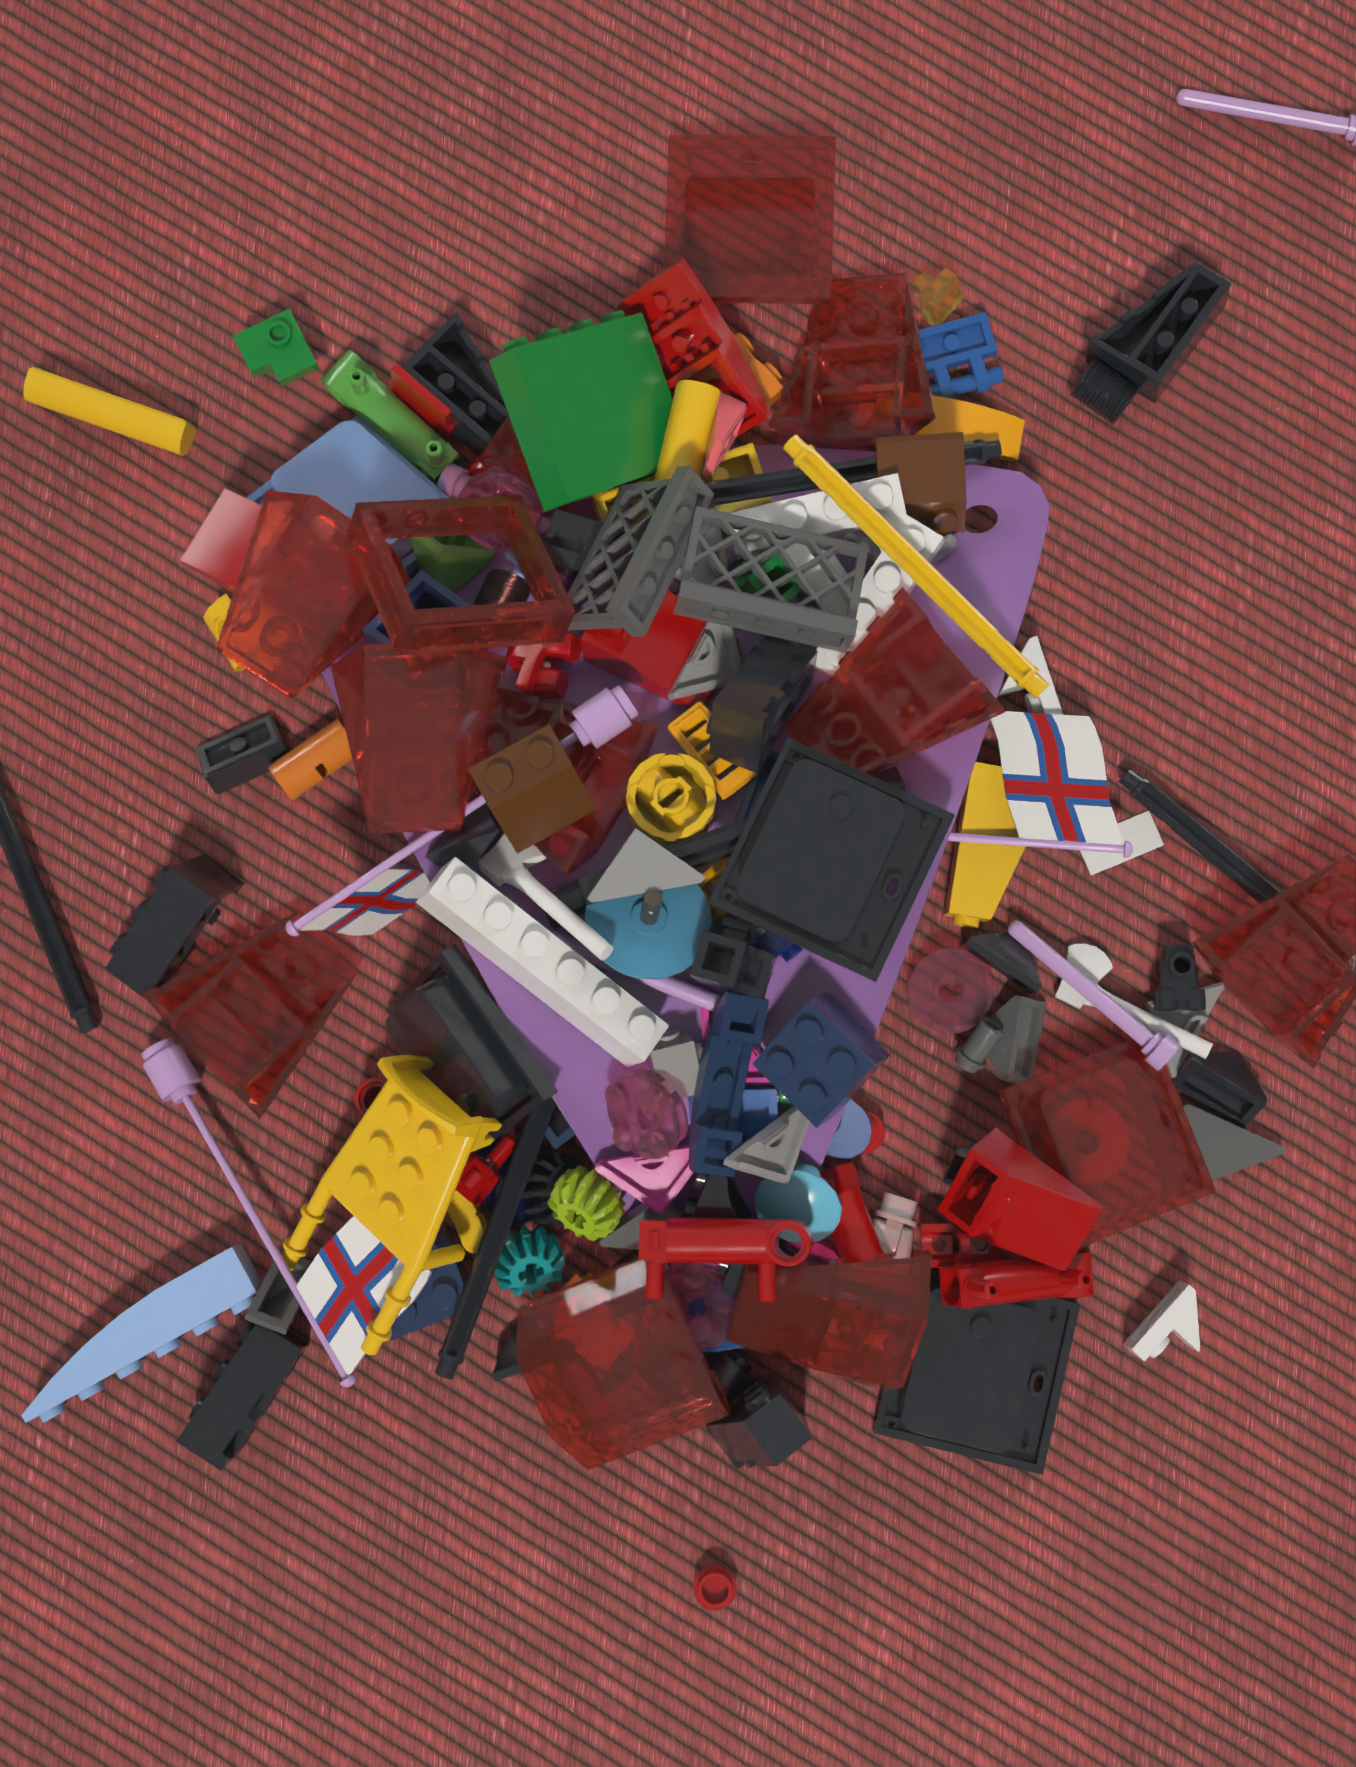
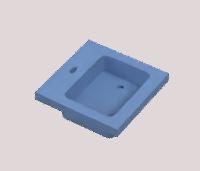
M357 415L350 421H343L277 469L268 482L246 497L307 527L372 563V570L340 621L344 626L418 568L410 536L413 526L464 532L471 527V516Z

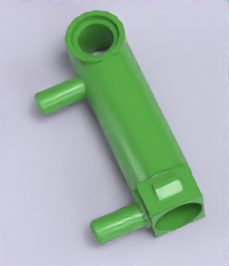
M348 350L320 378L323 386L347 409H351L436 486L443 470L449 464L462 465L460 456L452 448V445L449 442L446 443L438 433L380 381L373 370L353 351Z

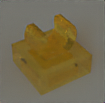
M944 268L936 279L922 271L912 283V286L919 290L915 297L920 302L924 320L932 326L942 324L964 299L958 275L947 268Z

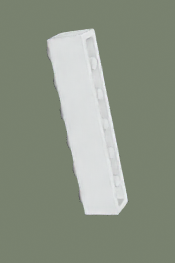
M456 857L440 869L416 901L418 905L626 1067L645 1062L669 1027L656 1014Z

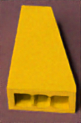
M975 762L961 802L957 833L1019 837L1005 797L1001 766ZM955 842L943 916L954 917V925L969 928H978L979 922L991 920L1026 846Z

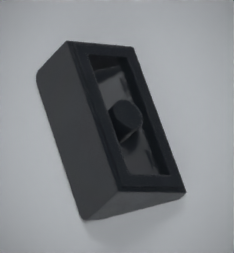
M272 714L195 748L204 777L216 794L224 793L270 772L268 766L289 752Z

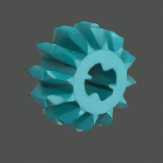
M523 1223L519 1232L509 1231L494 1272L497 1282L502 1290L510 1289L515 1298L524 1291L528 1292L532 1298H534L536 1290L543 1289L550 1292L551 1282L562 1280L565 1254L554 1232L546 1233L541 1224L533 1230H529Z

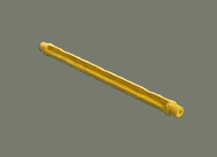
M797 434L788 440L783 449L794 459L793 464L797 468L799 467L824 493H827L857 526L904 570L979 647L983 648L1017 683L1016 685L1020 689L1024 687L1036 699L1050 685L1037 673L1039 669L1033 666L948 580L815 450L816 448L812 444L807 445Z

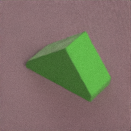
M413 526L410 533L419 572L421 570L425 571L452 592L456 591L492 562L496 554L466 532Z

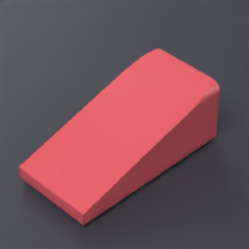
M724 393L720 394L703 463V475L708 478L714 474L736 440L748 408L746 403Z

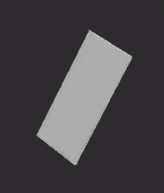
M1149 811L1118 823L1123 842L1128 841L1133 846V852L1129 857L1124 858L1123 853L1080 850L1091 875L1164 845Z

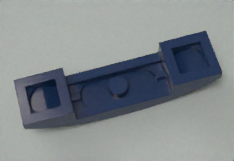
M725 991L719 1002L705 1042L694 1092L689 1140V1170L692 1172L728 1177L735 1176L736 1169L723 1165L727 1156L741 1146L743 1133L736 1128L753 1043L761 1044L769 1005V999L767 998L761 1000Z

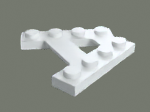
M898 473L851 484L931 563L943 545L944 537L907 515ZM823 491L730 513L829 537L862 530ZM752 533L741 539L751 554L754 552L761 554L771 548L762 535ZM795 543L785 549L797 568L814 558L805 545ZM734 546L736 557L741 559L742 556ZM880 547L881 554L863 579L856 620H858L856 636L846 653L821 647L816 649L818 653L815 668L846 688L916 585L912 578ZM835 555L828 559L840 577L847 574ZM820 565L802 574L815 593L832 583ZM852 581L846 584L849 590L851 589ZM838 590L820 599L829 612L846 616L848 604Z

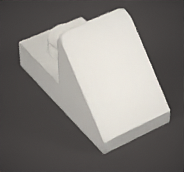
M1038 636L1029 638L1022 646L1020 653L1033 666L1039 669L1037 673L1050 685L1036 699L1030 693L1025 695L1027 710L1029 713L1063 715ZM1007 674L1000 687L998 697L1025 688L1022 687L1020 689L1016 685L1017 683Z
M1179 1280L1123 1343L1127 1349L1143 1361H1146L1149 1356L1152 1358L1157 1357L1167 1347L1170 1341L1167 1336L1171 1331L1190 1348L1197 1352L1200 1351L1196 1290L1189 1284Z

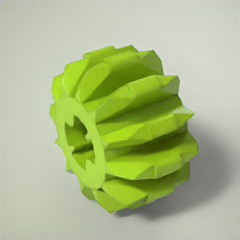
M580 1165L574 1170L568 1169L564 1175L562 1174L554 1184V1189L550 1193L551 1197L547 1202L549 1207L554 1210L552 1216L564 1224V1229L574 1231L578 1238L584 1235L591 1241H595L597 1238H606L609 1233L614 1231L620 1222L619 1219L626 1205L620 1197L621 1190L612 1186L607 1178L600 1176L594 1169L589 1172Z

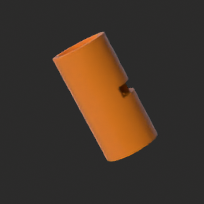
M337 718L272 763L268 768L285 793L294 801L323 781L326 776L334 773L360 755L361 751L351 734Z

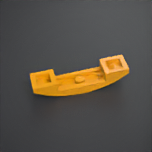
M862 391L854 433L874 437L963 432L964 442L981 438L984 441L998 439L1001 444L1002 454L1000 458L995 459L1017 462L1025 420L989 407L950 398L896 391Z

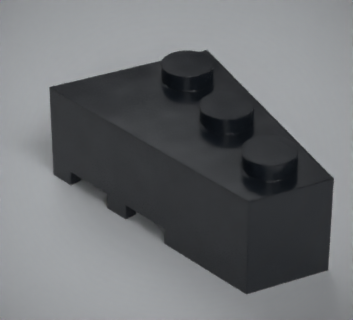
M1195 262L1155 291L1149 300L1134 311L1130 309L1120 317V321L1102 334L1097 333L1088 340L1086 362L1090 364L1095 358H1098V361L1101 360L1107 367L1110 366V369L1117 371V374L1120 373V376H1123L1124 379L1127 378V381L1139 387L1138 394L1156 403L1226 306L1232 283Z
M456 312L402 368L452 410V425L455 427L451 432L452 435L477 456L491 455L504 460L519 445V441L497 381L485 363L481 350L477 344L474 345L463 327L462 319Z
M768 635L764 637L758 646L754 645L746 661L713 700L712 715L706 728V733L711 735L709 754L758 774L814 679L818 651L794 641Z
M206 854L172 867L170 865L166 866L153 882L156 890L149 900L145 899L133 912L131 919L134 921V924L129 932L120 935L110 948V953L113 956L105 969L144 999L163 991L196 948L193 943L205 925L208 923L213 926L221 916L215 910L222 899L233 892L237 894L245 883Z
M249 1322L236 1341V1344L240 1346L239 1350L231 1361L226 1359L219 1367L212 1379L216 1384L207 1397L202 1396L194 1406L188 1417L190 1422L176 1442L220 1471L234 1460L246 1445L309 1343L289 1330L285 1335Z
M774 1374L766 1380L762 1375L755 1378L742 1391L744 1394L743 1398L705 1426L735 1468H741L744 1464L747 1468H752L756 1463L759 1467L777 1466L813 1438L805 1416Z

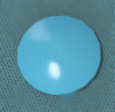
M802 1164L793 1169L788 1185L764 1179L758 1185L755 1193V1210L759 1219L801 1220L812 1231L814 1242L821 1241L832 1234L841 1219L842 1206L836 1191L820 1177L819 1170L812 1165ZM784 1230L779 1235L780 1238L786 1241L802 1243L799 1234L793 1230Z

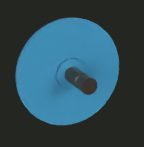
M698 884L659 891L649 890L643 894L610 899L588 905L585 911V922L613 946L611 955L603 960L610 967L622 974L638 979H663L679 974L693 965L703 930L708 932L712 925V915L705 894Z

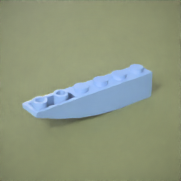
M242 1244L230 1247L159 1287L117 1316L90 1339L51 1378L21 1415L25 1423L38 1416L45 1423L66 1411L67 1408L64 1401L78 1394L81 1402L105 1389L102 1380L116 1373L121 1380L144 1367L140 1359L154 1351L157 1357L160 1358L181 1346L178 1339L181 1335L193 1330L197 1337L220 1324L216 1317L220 1313L231 1308L233 1314L236 1315L250 1307L255 1297L254 1294L258 1292L262 1282Z

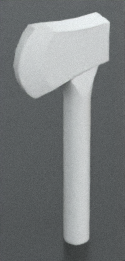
M504 834L498 843L478 861L480 870L496 885L501 886L503 883H507L523 891L600 960L603 961L611 955L613 946L527 870L547 858L544 840L517 854Z
M1088 944L1068 946L1067 961L1153 1034L1157 1031L1162 1036L1168 1034L1181 1045L1180 1047L1204 1059L1207 1058L1213 1043L1110 994L1098 985L1100 980L1113 969L1111 961L1103 951L1096 946ZM1062 979L1055 998L1077 1009H1081L1083 1005L1094 1006Z

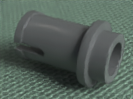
M981 1017L965 1044L957 1046L955 1062L962 1069L970 1073H976L978 1069H984L987 1064L986 1057L998 1039L1004 1034L1003 1028L992 1019Z

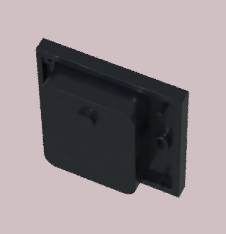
M787 737L708 903L876 983L955 814ZM896 880L899 886L893 896L887 895L886 890L890 882Z
M455 943L441 951L386 1009L389 1014L386 1019L387 1030L404 1055L428 1057L433 1062L432 1068L422 1069L421 1073L470 1117L496 1118L502 1124L498 1131H490L488 1133L494 1138V1141L558 1092Z
M911 1262L906 1281V1291L910 1296L911 1310L907 1319L896 1325V1330L901 1335V1345L898 1352L890 1351L872 1429L873 1433L1043 1475L1081 1304L1062 1298H1047L973 1307V1309L941 1305L939 1268H922L921 1264ZM1037 1375H1041L1039 1387L1034 1390L1035 1378Z

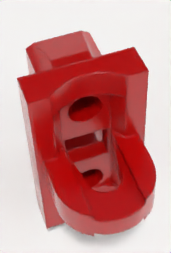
M541 617L530 646L510 645L504 658L505 662L512 667L511 669L519 673L515 685L527 694L530 707L542 708L545 699H564L569 686V678L564 670L557 669L560 661L572 663L578 661L582 651L581 642L577 635L559 630L553 624V618Z
M953 1222L920 1223L922 1268L954 1266L956 1263L1000 1260L998 1246L973 1238ZM953 1236H956L959 1240V1253H953Z

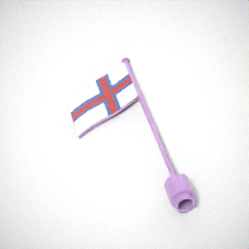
M619 685L610 691L606 687L571 711L576 719L569 724L573 733L562 739L560 743L563 749H565L577 740H580L583 746L592 742L595 748L598 749L632 725L630 721L639 714ZM480 795L294 923L289 920L286 923L287 933L291 936L300 935L299 931L328 930L351 936L370 935L417 904L416 901L430 882L422 868L396 863L485 804L484 797Z
M993 710L990 721L999 745L1005 797L1019 837L950 833L948 841L1123 853L1124 858L1129 857L1133 852V846L1128 841L1123 842L1109 799L1103 749L1090 717Z
M172 1038L155 1043L141 1054L145 1061L143 1064L145 1072L163 1102L172 1100L175 1105L184 1102L343 1380L340 1382V1385L351 1387L356 1381V1376L353 1372L366 1355L361 1349V1345L368 1334L366 1326L370 1321L376 1319L386 1301V1289L394 1286L405 1265L353 1216L321 1248L297 1283L191 1099L198 1092L195 1086L200 1083L201 1079L181 1045H176ZM432 1269L421 1272L409 1294L411 1297L409 1305L402 1307L397 1318L416 1300L427 1284L433 1272Z

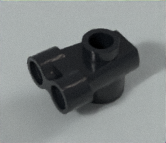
M1193 945L1161 946V959L1156 966V974L1160 980L1159 990L1153 991L1154 1010H1206V994L1204 989H1199ZM1175 959H1179L1184 964L1185 973H1179L1175 970Z

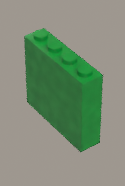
M619 310L599 318L600 324L597 325L593 324L592 318L569 326V332L562 334L560 327L553 328L536 335L537 341L529 343L527 336L517 338L503 344L504 353L489 360L544 512L656 473L673 398L642 312L625 317L623 310Z

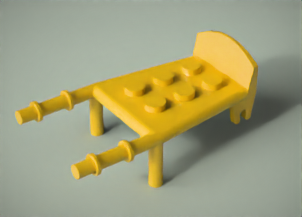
M399 1055L383 1057L378 1061L377 1065L388 1079L322 1176L310 1202L303 1204L300 1209L302 1217L292 1236L286 1238L283 1242L285 1250L282 1257L290 1271H293L299 1258L306 1256L309 1250L307 1243L317 1224L324 1222L326 1218L325 1209L333 1195L405 1265L394 1286L386 1289V1301L376 1319L370 1321L366 1326L368 1334L361 1345V1349L366 1354L372 1356L378 1353L383 1342L390 1340L392 1336L391 1327L402 1307L409 1305L411 1301L409 1294L421 1272L456 1263L464 1259L465 1251L460 1244L435 1250L431 1249L470 1152L492 1144L494 1138L488 1133L490 1131H498L502 1126L496 1118L470 1117L421 1073L422 1069H430L433 1066V1062L428 1057Z

